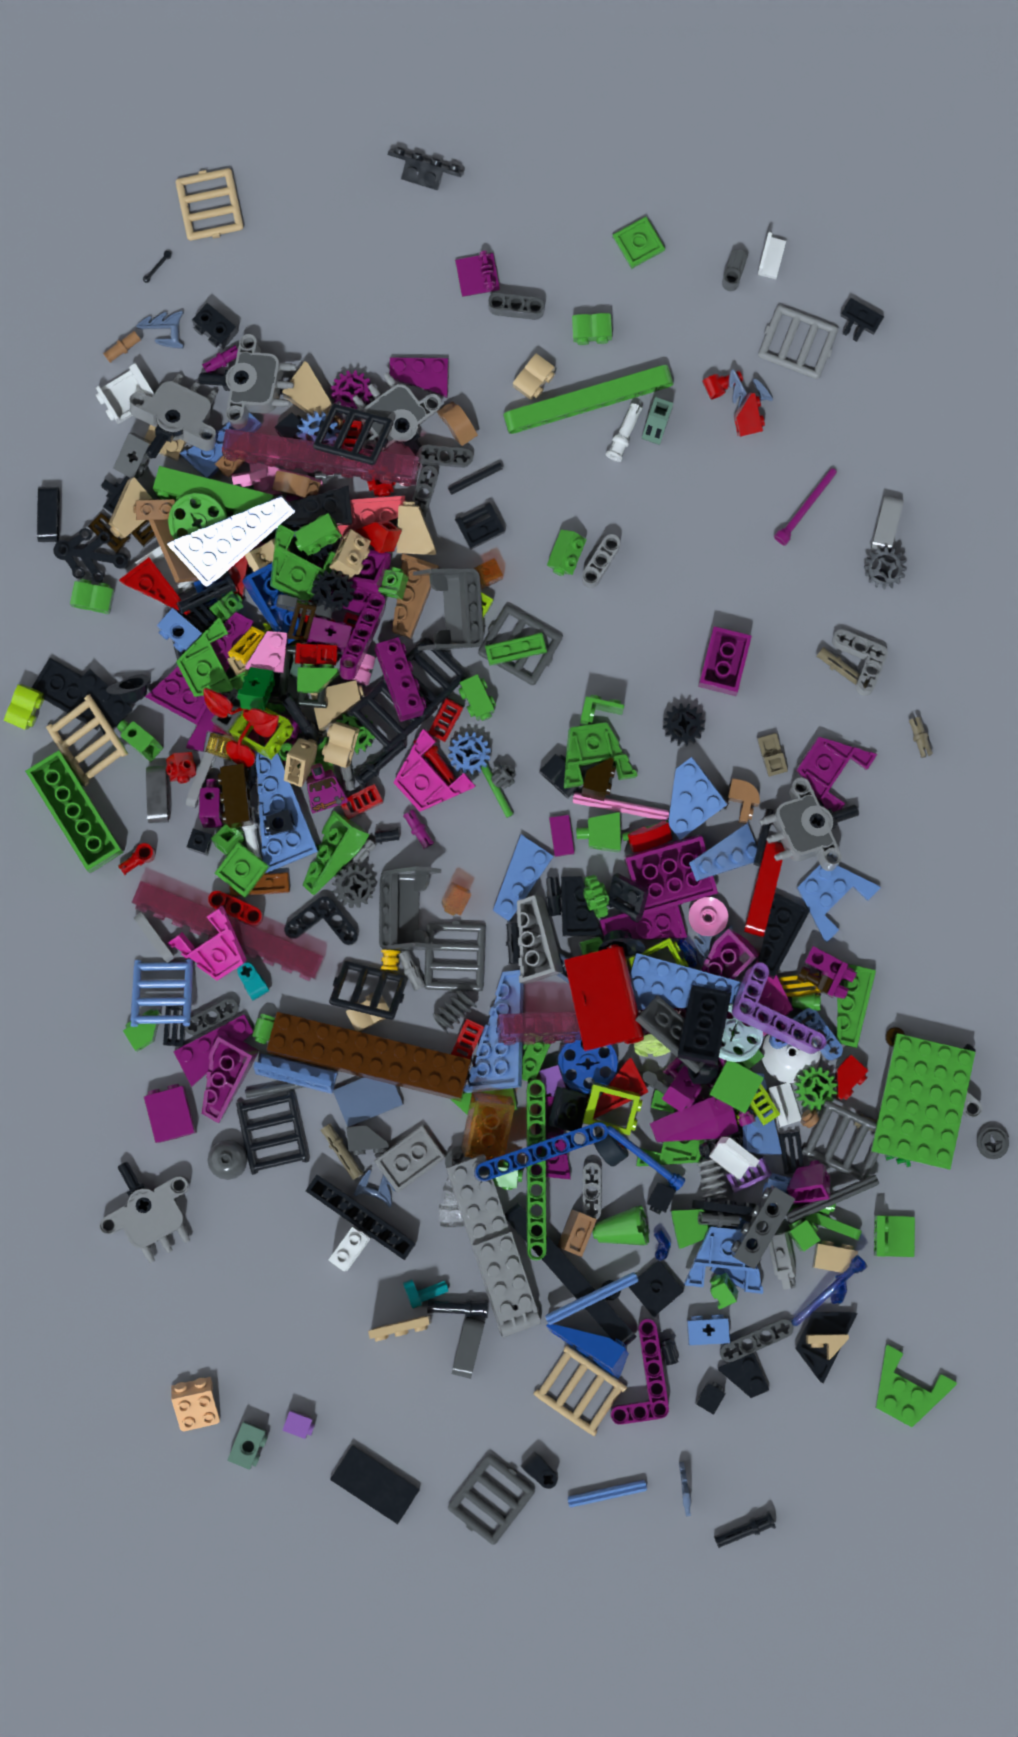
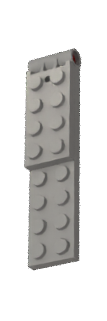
M482 1154L446 1167V1171L502 1338L539 1325L541 1322L494 1181L491 1179L481 1182L474 1176L476 1166L487 1161L485 1155ZM484 1166L479 1168V1175L483 1178L488 1177V1168Z

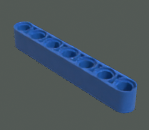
M594 1123L488 1160L476 1166L474 1176L478 1181L485 1182L605 1139L608 1134V1128L603 1123ZM594 1127L602 1129L603 1134L600 1138L594 1136ZM576 1133L583 1135L584 1141L582 1144H577L574 1141ZM557 1140L564 1142L565 1148L563 1151L555 1148ZM537 1147L545 1148V1157L537 1156ZM519 1153L526 1155L527 1162L525 1164L518 1163L517 1155ZM499 1160H505L508 1163L506 1171H501L498 1168ZM480 1167L488 1168V1177L483 1178L479 1175Z

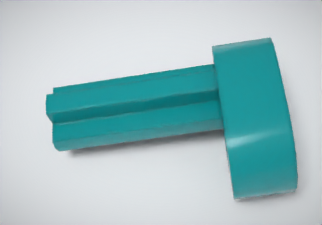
M412 1279L403 1282L412 1309L422 1306L421 1302L449 1292L445 1280L419 1291L416 1290Z

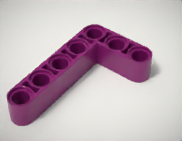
M356 585L351 587L355 589L352 602H349L347 608L343 606L344 609L360 614L340 659L339 673L342 678L347 680L356 677L385 610V597L382 594ZM334 587L333 590H331V594H330V595L333 594V592L335 591V588H336V587Z
M642 1319L638 1324L649 1400L614 1406L611 1409L610 1416L612 1421L618 1425L662 1419L669 1413L657 1326L651 1319ZM646 1322H650L653 1325V1330L648 1334L642 1331V1325ZM649 1342L656 1345V1350L652 1354L645 1352V1345ZM651 1363H657L659 1366V1370L655 1374L648 1372V1366ZM654 1383H659L662 1386V1391L659 1394L651 1392V1386ZM658 1403H662L665 1406V1411L662 1414L654 1412V1407ZM638 1406L645 1409V1414L642 1417L634 1415V1410ZM618 1409L625 1412V1417L622 1420L614 1418V1413Z

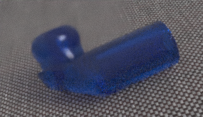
M685 938L680 939L677 945L684 951V959L688 966H696V949Z
M661 1229L654 1234L659 1243L655 1252V1258L660 1261L668 1257L671 1243Z
M844 1274L835 1276L837 1293L830 1295L832 1304H841L845 1299L847 1284Z

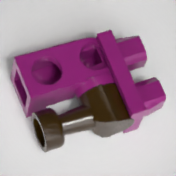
M813 946L805 964L822 971L820 977L810 973L809 968L803 966L797 980L802 983L807 980L817 986L821 993L831 998L835 996L845 999L849 989L841 986L840 983L842 979L853 983L857 972L849 968L847 963Z

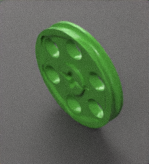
M194 492L181 497L175 502L169 513L168 525L173 539L179 538V528L186 529L189 534L228 517L225 508L215 497L202 492ZM193 497L201 500L199 508L192 506L191 500ZM211 506H216L219 509L218 516L213 517L209 514ZM178 508L185 511L184 519L177 518L175 512ZM195 517L196 519H202V527H200L199 525H194V523L196 522Z

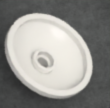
M770 1035L762 1043L763 1066L773 1078L781 1082H799L796 1076H803V1069L809 1072V1067L812 1066L816 1070L819 1065L821 1051L815 1054H808L789 1044L781 1049H775L769 1043ZM789 1049H794L796 1054L790 1056L788 1053Z

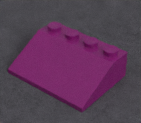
M700 834L624 856L630 880L649 890L643 915L718 893L714 876L696 881L689 864L706 851L703 837Z

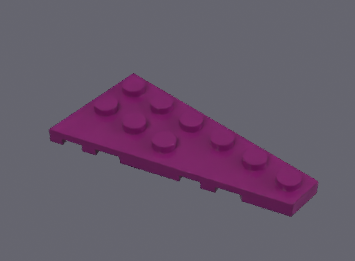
M237 612L224 623L228 635L211 643L225 673L230 667L227 661L230 658L228 652L254 623V621ZM178 666L145 696L198 725L207 709L204 696L194 697Z

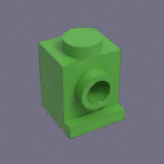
M392 567L391 571L385 570L382 585L378 591L386 597L403 600L408 576L399 568Z
M231 591L209 609L217 619L220 618L224 622L235 612L243 608L241 604L242 599L238 594H234Z
M226 824L211 838L215 847L226 856H228L238 842L242 843L245 840L243 837L244 832L239 827L230 829Z
M727 1273L715 1275L710 1279L712 1284L710 1292L714 1299H718L719 1310L737 1302L739 1291Z

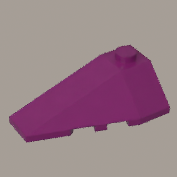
M370 550L368 556L361 563L363 565L361 572L358 575L355 574L347 582L353 581V585L381 594L378 590L382 585L385 570H390L391 554ZM318 559V564H315L313 561L311 563L323 568L325 561L323 562L321 559Z
M729 928L714 942L701 971L734 980L760 955V952L747 939Z
M223 1036L217 1037L209 1053L210 1062L206 1076L207 1084L204 1091L201 1114L220 1123L259 1053L258 1049L241 1040Z
M714 1097L696 1103L690 1108L687 1107L682 1113L678 1111L649 1123L656 1142L720 1139L721 1137L738 1132L733 1107Z

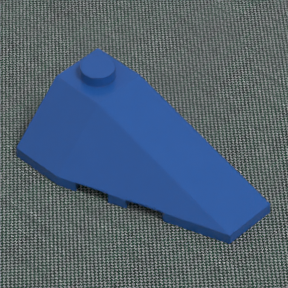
M272 563L246 576L242 582L274 632L288 633L293 612L277 607L276 603L278 595H289L270 586ZM298 617L293 632L294 635H296L297 627L299 624ZM287 638V644L295 641L294 639Z
M555 1324L546 1325L551 1333L568 1345H575L576 1349L584 1356L589 1357L591 1355L598 1366L619 1379L629 1355L623 1342L618 1339L613 1341L608 1337Z

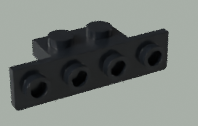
M400 147L391 148L387 154L405 160L402 180L434 190L439 189L443 172L460 178L464 175V170H461V167L458 165L449 164L448 166L442 164V161L436 158L426 159L420 153H406V150Z

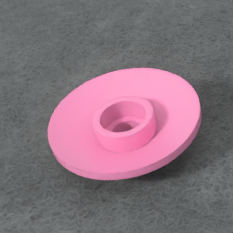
M704 897L694 902L691 906L688 916L689 923L698 934L702 936H715L726 927L728 911L725 905L718 899ZM710 915L712 920L706 921L704 917Z

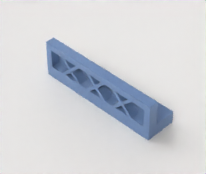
M260 1054L259 1061L254 1063V1070L257 1075L330 1094L333 1093L338 1076L335 1072L265 1054Z

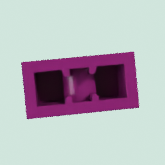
M314 617L306 644L336 645L337 653L343 654L349 641L352 627L347 626L344 622L328 621L325 617Z
M683 1066L665 1092L662 1100L682 1113L686 1106L688 1108L691 1107L702 1087L700 1084L692 1083L688 1074V1068Z

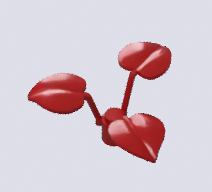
M205 687L203 690L204 700L207 708L214 715L226 718L228 714L233 715L243 710V717L249 722L238 742L228 741L226 752L236 764L243 763L246 767H251L255 763V754L248 746L242 745L243 738L250 726L254 727L257 734L263 737H270L277 729L279 715H272L255 708L248 710L239 707L232 710L233 704L225 696Z

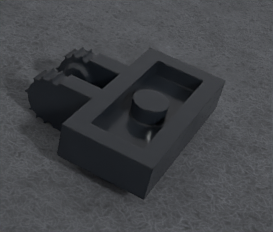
M852 298L849 299L840 315L849 321L843 335L847 336L850 333L853 324L860 327L853 337V340L856 342L864 330L874 335L884 319V316Z

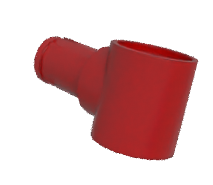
M738 370L736 371V374L740 382H742L743 377L741 372ZM714 374L702 381L711 400L726 393L729 387V375L719 376Z
M147 843L139 844L132 853V856L119 864L118 867L124 875H127L138 865L142 866L144 863L152 862L156 856L155 850ZM145 848L150 849V855L147 858H142L141 851Z

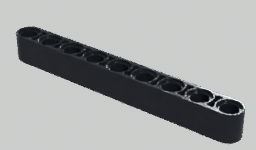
M517 1202L504 1215L510 1225L527 1243V1212ZM534 1225L531 1228V1233L533 1236L538 1237L541 1235L542 1229ZM546 1235V1255L542 1258V1261L576 1299L595 1291L593 1286ZM533 1246L534 1252L541 1256L542 1249L539 1246ZM604 1299L585 1308L613 1341L618 1339L627 1347L637 1337Z

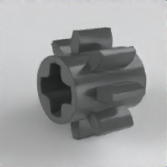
M502 763L491 770L494 774L491 780L496 787L505 789L515 783L514 779H512L515 777V771L511 766H504Z

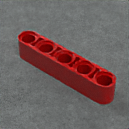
M782 842L766 843L744 928L745 933L764 936L783 860L776 861L774 856L785 851Z

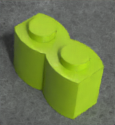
M18 684L6 711L4 721L24 730L33 727L37 719L35 716L36 710L40 709L44 702V698H42L43 693L24 684Z

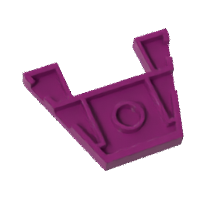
M207 708L189 739L186 749L204 752L208 732L232 736V734H227L213 724L211 720L214 714ZM253 728L247 738L260 744L259 734Z
M817 737L796 771L802 778L809 781L815 796L826 809L831 808L832 812L842 809L845 803L829 793V790L848 761L851 759L867 770L877 754Z

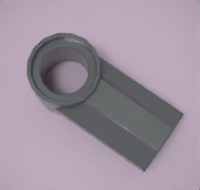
M732 250L722 279V286L727 291H734L739 286L748 258V254L744 251ZM733 277L736 281L729 282L727 278Z

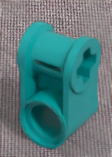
M244 963L238 967V976L252 1001L270 991L253 964ZM244 966L247 968L251 967L252 969L249 977L242 975Z

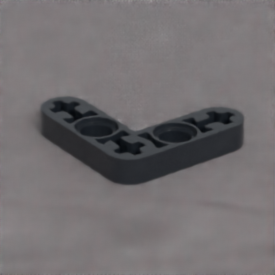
M326 896L318 898L291 919L284 927V932L288 938L297 939L324 919L345 945H353L358 940L356 930L334 902ZM321 901L325 903L328 901V907L331 911L334 908L336 909L328 918L325 917L328 912L325 909L320 910ZM307 912H311L315 916L312 923H306L303 920ZM336 915L342 917V924L340 926H333L331 923V919ZM300 918L301 923L304 926H306V928L302 929V927L300 926L297 929L298 933L296 935H294L293 933L289 934V927L291 925L293 927H296L299 924L296 920ZM346 924H348L349 927H346L345 929L348 931V933H354V935L352 936L353 940L345 941L344 938L346 936L343 933V931H341L340 934L337 931L342 929Z

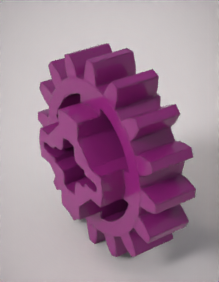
M347 370L346 376L340 373V380L334 379L336 386H331V390L334 391L331 396L335 399V404L358 410L352 399L355 395L359 398L364 396L361 400L364 404H370L368 398H373L368 388L370 379L364 380V373L358 376L357 370L353 374H350L349 370ZM350 389H354L355 394L351 395Z

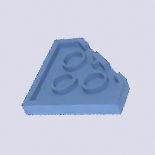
M693 757L676 768L668 823L681 840L728 805Z

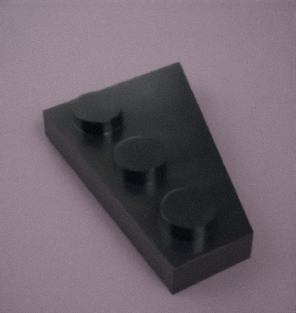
M91 669L76 682L84 698L89 694L91 695L113 730L133 711L119 695L107 693L106 688L108 685ZM99 724V727L102 730L103 734H106L102 726Z
M581 876L561 877L562 937L602 936L593 910H589L584 898L585 885Z

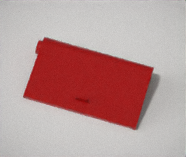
M614 944L608 946L605 950L565 959V967L584 1051L620 1042L634 1044L643 1041L642 1026L636 1021L639 1013L624 948Z

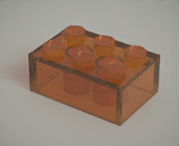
M472 1092L461 1145L465 1157L474 1158L484 1154L486 1159L491 1160L505 1155L515 1109L511 1096Z

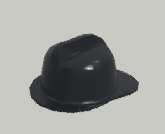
M144 674L130 676L121 682L108 686L106 692L120 695L127 704L136 703L147 695V684L150 681V677Z
M612 930L604 936V941L599 946L598 951L605 950L610 945L618 944L619 947L624 948L625 956L636 955V953H643L646 947L641 941L633 939L629 932Z

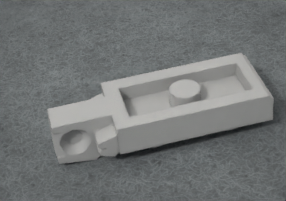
M788 1232L775 1234L769 1243L775 1276L778 1277V1280H782L784 1290L795 1288L794 1277H796V1268Z

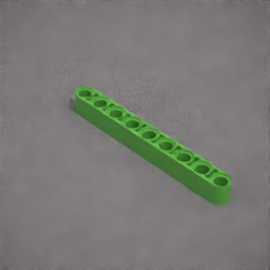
M662 365L505 412L503 417L508 433L514 434L671 387L674 383L668 365Z
M532 1080L526 1087V1147L545 1141V1086L540 1080ZM536 1084L540 1086L541 1093L538 1095L532 1094L530 1091L531 1085ZM534 1104L539 1105L541 1108V1113L538 1115H534L530 1111V1107ZM532 1125L540 1126L541 1133L539 1135L531 1133L530 1127ZM540 1147L541 1153L537 1156L543 1158L546 1155V1150ZM546 1160L534 1164L541 1167L540 1175H533L530 1170L531 1166L526 1167L527 1255L534 1261L541 1260L546 1255ZM533 1185L541 1187L542 1191L539 1196L531 1193ZM533 1205L541 1207L542 1212L540 1216L532 1215L531 1207ZM534 1225L542 1229V1233L538 1237L533 1236L531 1233V1228ZM539 1246L542 1249L541 1256L534 1257L531 1254V1248Z

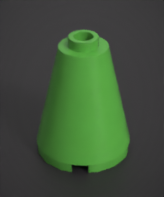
M635 1206L596 1222L592 1230L594 1239H597L599 1243L648 1245L649 1227L644 1219L647 1217L643 1206Z

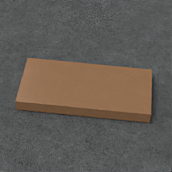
M177 509L175 512L177 518L184 519L182 510ZM168 519L149 520L176 583L199 581L198 577L167 545L168 542L174 540L169 530ZM178 529L179 537L188 534L186 529Z

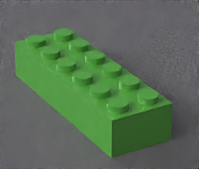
M162 466L158 468L153 486L157 497L160 498L159 500L175 499L176 502L181 497L194 492L209 494L223 505L227 516H233L274 499V496L268 493ZM193 497L191 500L192 506L199 508L201 500ZM216 506L209 508V511L215 512L216 515L219 514V509Z
M59 750L25 771L85 869L90 874L124 853L71 766Z

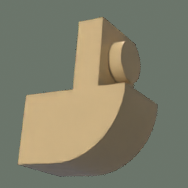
M275 539L245 554L248 564L254 572L273 562Z

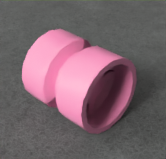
M366 654L356 677L348 681L356 680L357 684L369 685L371 678L369 671L373 669L376 658Z

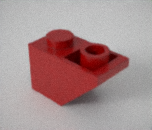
M754 392L747 394L734 415L737 436L742 437L762 432V427L765 426L763 415L759 414L758 407H761L760 399Z
M389 521L374 522L356 530V533L370 540V545L379 553L394 552L402 530Z
M849 1055L835 1070L836 1098L839 1101L843 1098L847 1100L854 1093L852 1088L856 1084L860 1086L868 1078L865 1075L868 1070L852 1055Z

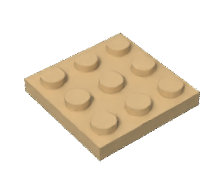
M426 1315L372 1328L368 1331L369 1338H375V1342L387 1339L389 1334L393 1333L395 1337L406 1335L410 1329H415V1332L426 1330L428 1325L432 1323L431 1317Z

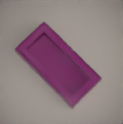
M569 815L550 817L555 857L574 855Z

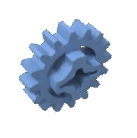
M314 411V416L307 413L308 419L301 418L303 425H297L298 429L301 430V432L296 433L301 438L299 443L301 445L304 444L303 448L305 450L310 448L312 454L316 451L313 448V443L317 437L314 433L319 431L321 420L324 421L326 418L324 411H322L321 415ZM332 421L330 431L327 432L323 444L334 445L333 440H336L338 437L335 434L340 432L338 428H334L338 425L336 421ZM306 434L311 436V442L307 441Z
M465 732V737L463 738L459 734L458 741L452 740L454 747L448 748L452 752L448 754V758L454 759L450 762L451 766L457 765V772L462 769L463 773L470 771L471 775H474V770L481 773L480 767L486 768L487 764L485 761H490L491 759L487 755L491 753V750L486 748L489 745L488 742H483L482 735L476 738L475 732L472 736ZM476 744L482 748L483 752L476 749ZM472 750L473 754H470V757H467L466 753H469V751ZM456 755L462 757L463 764L458 761Z

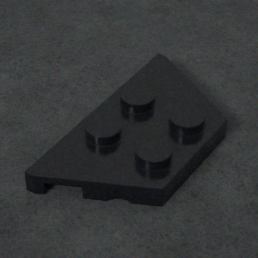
M812 1312L795 1349L821 1383L824 1384L840 1349L828 1360L827 1343L824 1344V1347L812 1348L811 1344L806 1343V1335L848 1334L858 1313Z

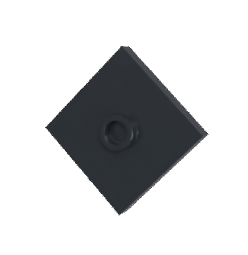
M557 1086L548 1126L569 1132L582 1128L589 1095Z
M659 1260L638 1276L637 1283L629 1286V1289L653 1317L684 1292Z

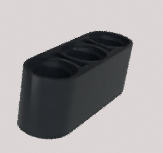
M38 487L37 540L38 542H59V487Z

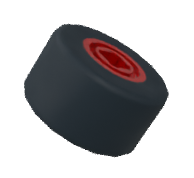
M603 1131L595 1135V1137L600 1138L603 1134ZM607 1134L605 1139L594 1143L600 1156L612 1167L619 1164L629 1155L627 1148L609 1134Z

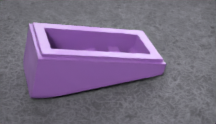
M764 1157L758 1159V1164H760L764 1174H760L757 1166L752 1167L757 1177L754 1179L749 1170L751 1167H748L745 1173L749 1181L746 1182L744 1176H742L740 1179L742 1185L740 1186L731 1173L726 1174L734 1193L772 1175Z

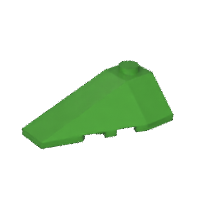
M336 811L332 812L322 830L324 837L321 845H317L319 852L315 861L310 863L303 886L313 895L326 885L360 851L369 836L359 825Z

